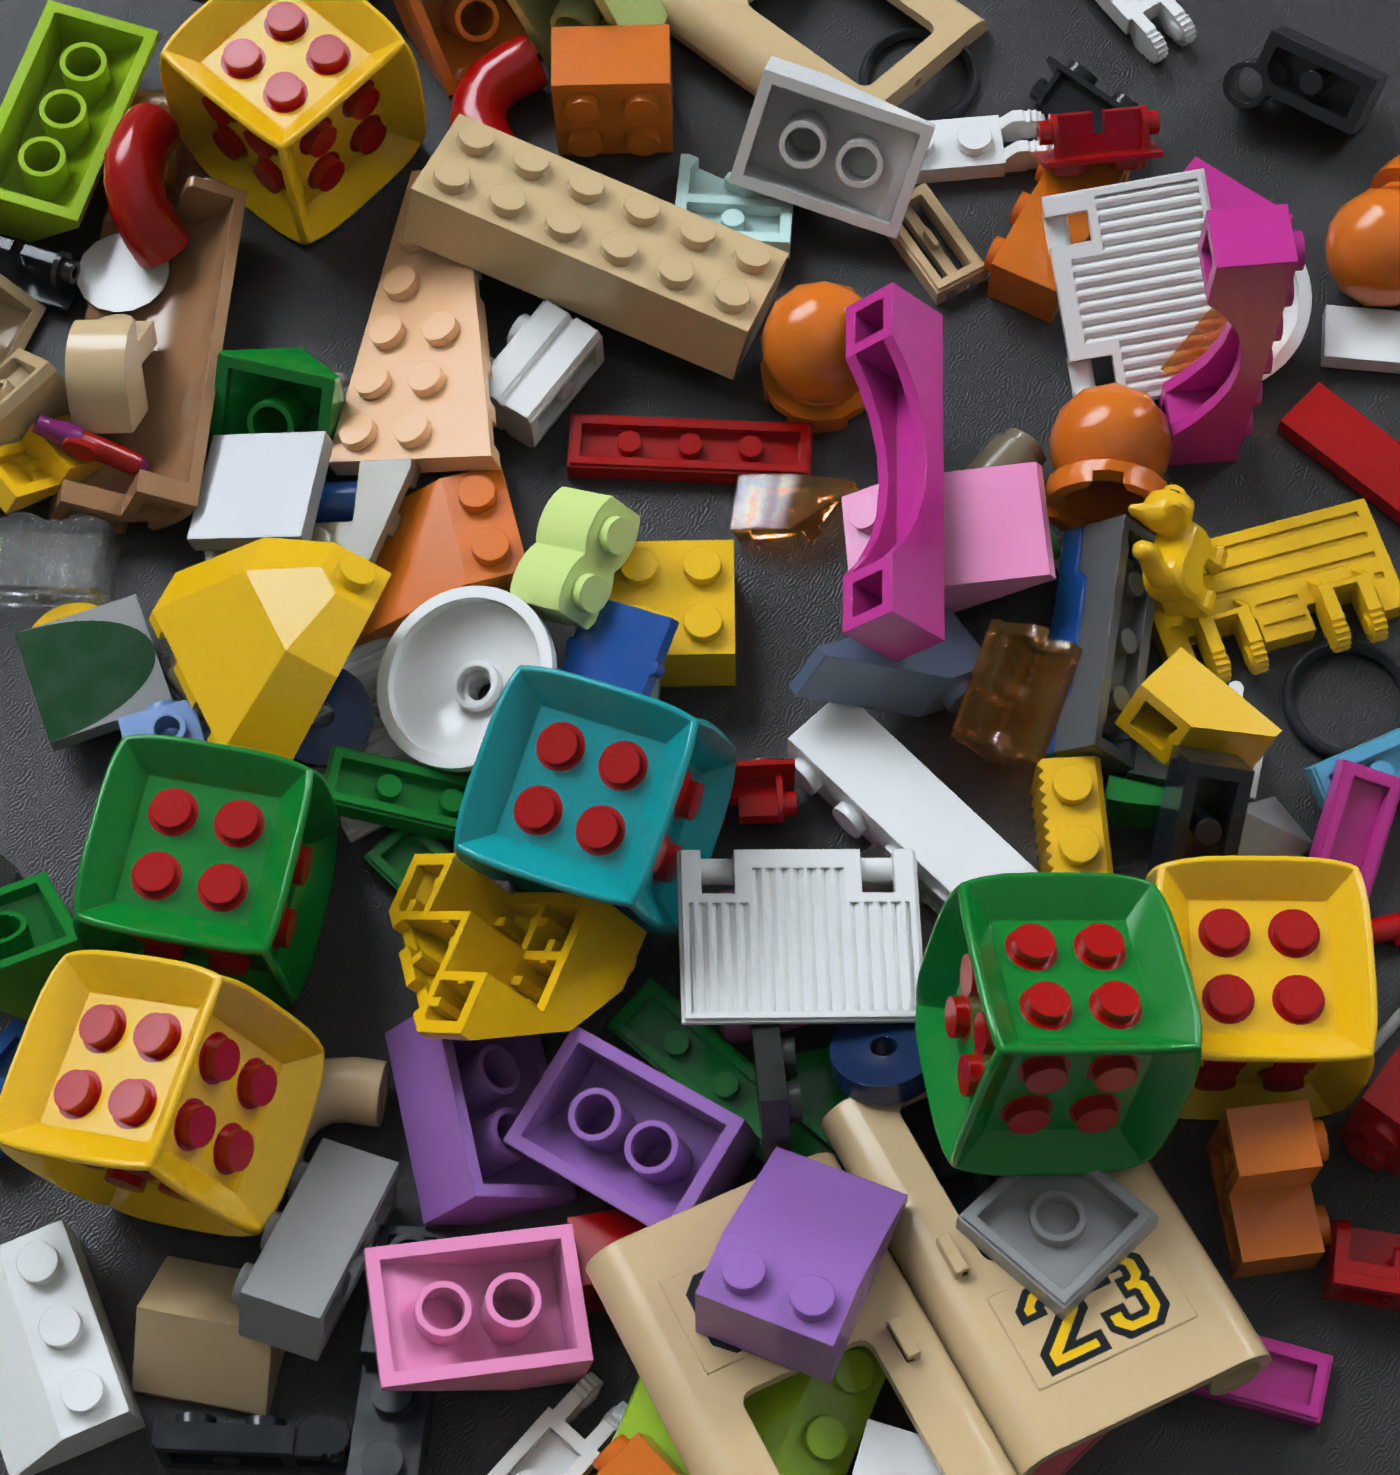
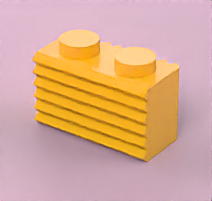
M1097 756L1042 758L1036 765L1030 795L1033 797L1031 807L1034 809L1032 819L1035 820L1033 830L1037 833L1035 843L1038 844L1036 855L1039 856L1037 866L1040 868V872L1113 873L1100 758Z

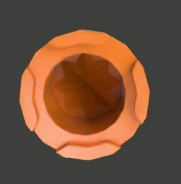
M1400 154L1390 160L1374 175L1370 188L1340 207L1329 224L1325 240L1326 270L1341 292L1364 306L1395 307L1400 305Z
M828 281L797 285L774 303L760 338L763 352L760 365V379L764 400L767 404L771 402L775 410L786 416L787 422L813 423L814 433L842 430L848 426V420L861 414L865 409L858 385L845 359L846 307L862 299L851 287Z
M1110 383L1082 389L1058 411L1048 440L1051 463L1054 472L1049 475L1044 486L1049 522L1060 531L1065 532L1081 526L1085 528V525L1127 515L1147 531L1154 533L1129 513L1128 507L1131 504L1143 503L1148 494L1156 490H1162L1167 486V482L1162 477L1167 470L1173 450L1167 416L1146 392L1125 385Z

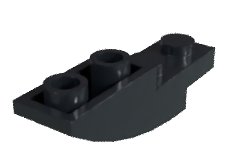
M380 1224L377 1246L449 1238L448 1229ZM368 1298L360 1350L363 1367L346 1475H422L424 1456H428L436 1391H380Z

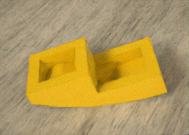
M70 414L52 418L71 423ZM32 424L21 441L0 446V508L7 514L42 501L56 494L64 479L79 482L105 466V464L95 460L86 462L73 457L46 438L32 433Z

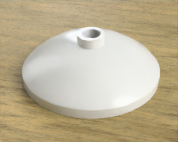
M476 585L459 587L440 593L421 604L409 614L394 632L379 666L377 703L382 722L392 740L410 757L431 768L449 772L472 771L496 703L517 667L520 665H530L557 669L556 651L548 628L540 616L528 604L517 596L495 587ZM486 684H491L487 695L478 700L480 689Z

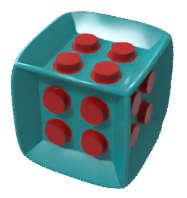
M520 665L506 683L496 703L469 776L456 822L454 837L455 855L464 864L491 879L509 881L527 892H566L589 900L611 904L644 930L661 933L666 936H674L679 930L676 853L680 850H700L701 859H711L731 797L737 759L736 748L730 739L713 723L695 718L685 711L661 700L559 669Z

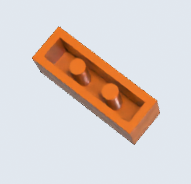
M1039 163L1035 174V180L1038 181L1036 187L1031 194L1025 191L1021 193L1010 216L1009 224L1012 225L1006 239L1000 236L995 238L985 258L983 268L990 271L987 296L1051 324L1059 311V303L1043 225L1041 197L1128 182L1130 170L1111 169V163L1088 165V172L1085 174L1056 176L1052 174V168L1044 169ZM1086 212L1068 215L1067 220L1071 243L1091 241Z

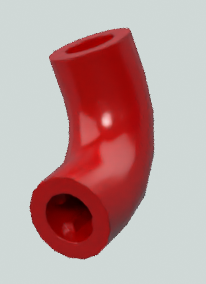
M521 34L495 47L468 68L453 93L449 127H451L457 116L462 114L515 137L507 121V114L512 106L521 99L548 86L542 64L526 36Z
M138 103L127 110L112 134L104 154L103 184L110 215L125 245L141 268L147 269L164 264L174 258L187 246L190 235L173 210L164 185V166L180 141L179 128L171 115L159 106L149 103Z

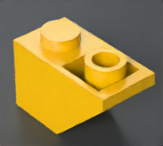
M1182 647L1141 683L1115 721L1119 728L1163 765L1169 766L1172 746L1178 745L1236 754L1250 768L1254 769L1282 732L1278 726Z

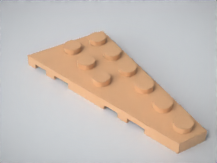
M422 170L411 171L345 397L346 400L334 435L329 466L337 476L358 475L360 461L412 458L421 468L420 473L501 470L500 454L494 445L493 427L497 426L495 407L490 401L488 379L492 376L486 311L479 291V281L482 280V273L402 239L410 188Z

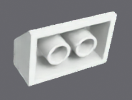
M61 1219L1 1244L0 1450L8 1474H37L146 1427L80 1239Z

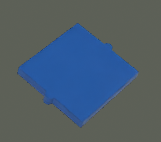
M608 600L606 605L600 610L596 623L588 630L577 627L574 637L568 638L566 641L568 652L560 670L592 678L650 697L657 678H661L665 674V668L662 665L679 622L667 616Z

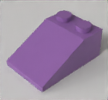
M776 1146L723 1231L695 1292V1332L831 1384L907 1203L908 1195Z

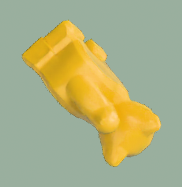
M1167 485L1162 490H1156L1148 494L1143 503L1129 505V513L1156 533L1154 543L1140 540L1133 545L1132 553L1141 566L1143 572L1142 580L1146 592L1154 600L1160 602L1168 616H1186L1187 619L1208 617L1212 614L1217 595L1213 590L1205 588L1203 570L1206 569L1211 575L1222 572L1225 567L1228 551L1224 546H1214L1206 531L1192 521L1195 509L1194 501L1185 490L1178 485Z

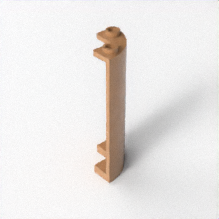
M188 177L175 204H170L189 233L190 240L179 254L169 260V277L163 291L149 304L133 311H106L98 309L87 301L84 320H97L109 315L127 314L132 316L135 321H154L157 345L142 364L149 411L133 433L96 434L142 453L150 468L149 471L140 469L138 474L132 476L105 465L79 482L64 479L57 493L52 495L47 526L88 533L126 534L127 523L147 521L150 529L157 530L182 521L197 508L216 393L214 387L217 356L223 349L246 204V191L230 187L225 182L215 178ZM108 206L102 217L99 240L119 233L110 215Z

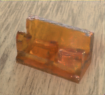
M992 619L950 737L988 761L1036 767L1039 761L1046 756L1082 648L1070 641L1047 639L1050 630L1042 626L1007 623L999 619Z

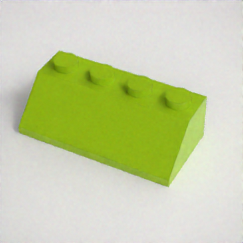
M47 1L0 106L1 234L31 243L79 228L104 170V154L117 124L131 107L160 39L159 31L55 1Z

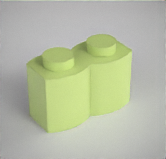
M562 486L549 499L541 514L537 527L536 543L525 552L519 561L512 578L510 593L528 604L541 619L588 630L596 623L600 610L610 598L614 572L624 564L635 545L640 527V516L613 496Z

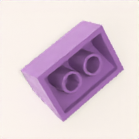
M413 1016L385 1033L424 1225H479L567 1204L577 1199L575 1186L572 1182L503 1142L504 1137L548 1068L540 1034L472 1041L430 1039L417 1032Z
M578 1026L569 1032L503 1139L506 1145L647 1227L732 1190L761 1141L745 1119Z

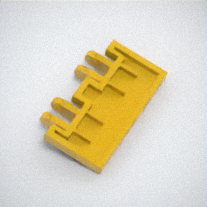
M1362 498L1210 538L1214 546H1224L1228 551L1227 560L1222 572L1211 575L1206 569L1203 570L1205 588L1213 590L1217 595L1212 614L1208 617L1189 619L1186 616H1168L1160 602L1156 601L1151 634L1163 663L1180 647L1196 658L1191 645L1197 644L1205 667L1223 682L1228 683L1232 676L1231 662L1221 640V637L1234 634L1244 662L1253 675L1265 673L1269 670L1268 666L1270 665L1267 655L1269 651L1313 639L1316 627L1310 614L1314 612L1324 636L1327 638L1330 649L1335 653L1349 650L1352 644V637L1341 605L1352 603L1370 643L1386 640L1389 634L1387 620L1400 617V581L1366 500Z

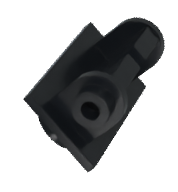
M1050 55L1046 61L1054 75L1049 81L1044 78L1039 79L1030 92V98L1036 101L1035 108L1047 116L1054 113L1091 111L1093 113V133L1103 132L1102 109L1138 106L1134 100L1120 91H1116L1110 97L1094 86L1098 79L1078 62L1070 60L1064 66Z
M0 233V274L41 304L69 313L80 292L77 279L80 274V261L82 258L72 256L67 251L62 250L59 252Z

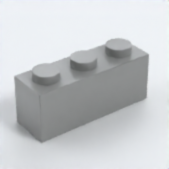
M325 1138L321 1140L310 1162L304 1160L299 1162L289 1185V1202L283 1212L275 1211L270 1215L261 1238V1254L255 1264L246 1262L236 1279L232 1293V1302L239 1305V1335L318 1361L365 1268L364 1248L376 1246L380 1224H387L396 1206L399 1162Z

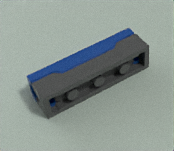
M1127 515L1085 525V528L1081 526L1065 531L1033 757L1039 761L1042 758L1097 756L1101 761L1102 776L1134 770L1137 742L1119 728L1115 721L1141 683L1146 680L1156 602L1144 588L1141 566L1132 553V547L1136 542L1146 540L1154 543L1155 536Z

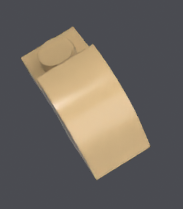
M115 314L97 320H75L68 335L65 353V385L71 423L81 426L84 430L93 434L133 433L149 411L142 364L157 345L154 321H135L130 315Z

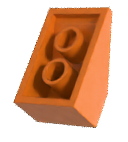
M502 466L501 470L469 471L443 477L404 497L397 512L402 519L393 538L385 539L375 562L377 566L392 574L354 647L374 640L392 637L410 613L430 598L445 591L476 585L495 587L510 593L514 572L525 553Z

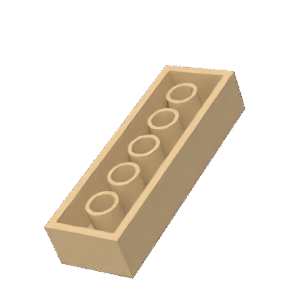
M462 114L457 116L410 188L402 237L403 240L539 298L548 300L553 304L731 380L734 379L773 304L789 254Z

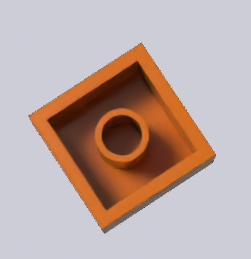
M670 24L551 27V93L558 155L592 157L598 154L632 153L638 156H649L655 153L673 152Z

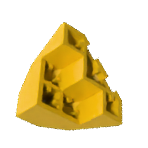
M270 537L258 539L176 572L154 607L149 621L157 638H166L177 660L173 668L174 673L192 709L200 708L211 730L207 739L208 742L248 748L293 760L392 573L333 542Z
M455 853L414 854L389 909L392 927L402 934L405 948L399 952L406 987L416 993L419 1008L413 1013L416 1030L425 1038L472 1041L572 1031L623 991L628 977L635 968L637 955L647 934L646 930L611 904L589 900L566 892L509 893L486 875L464 864L457 858Z

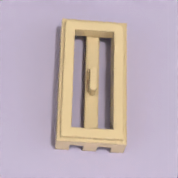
M923 183L915 187L903 222L944 278L941 279L903 225H901L897 239L888 236L887 238L934 303L938 305L946 301L947 294L951 291H954L957 295L967 289V283L974 281L977 285L986 280L987 270L983 268L984 262L927 184ZM916 203L919 205L963 265V268L956 269L940 247L937 238L913 210L912 205Z

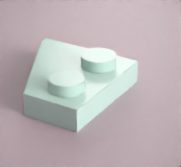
M681 153L675 200L676 206L789 253L787 259H790L793 204L728 183L731 175L730 171L722 179L699 169L698 157Z

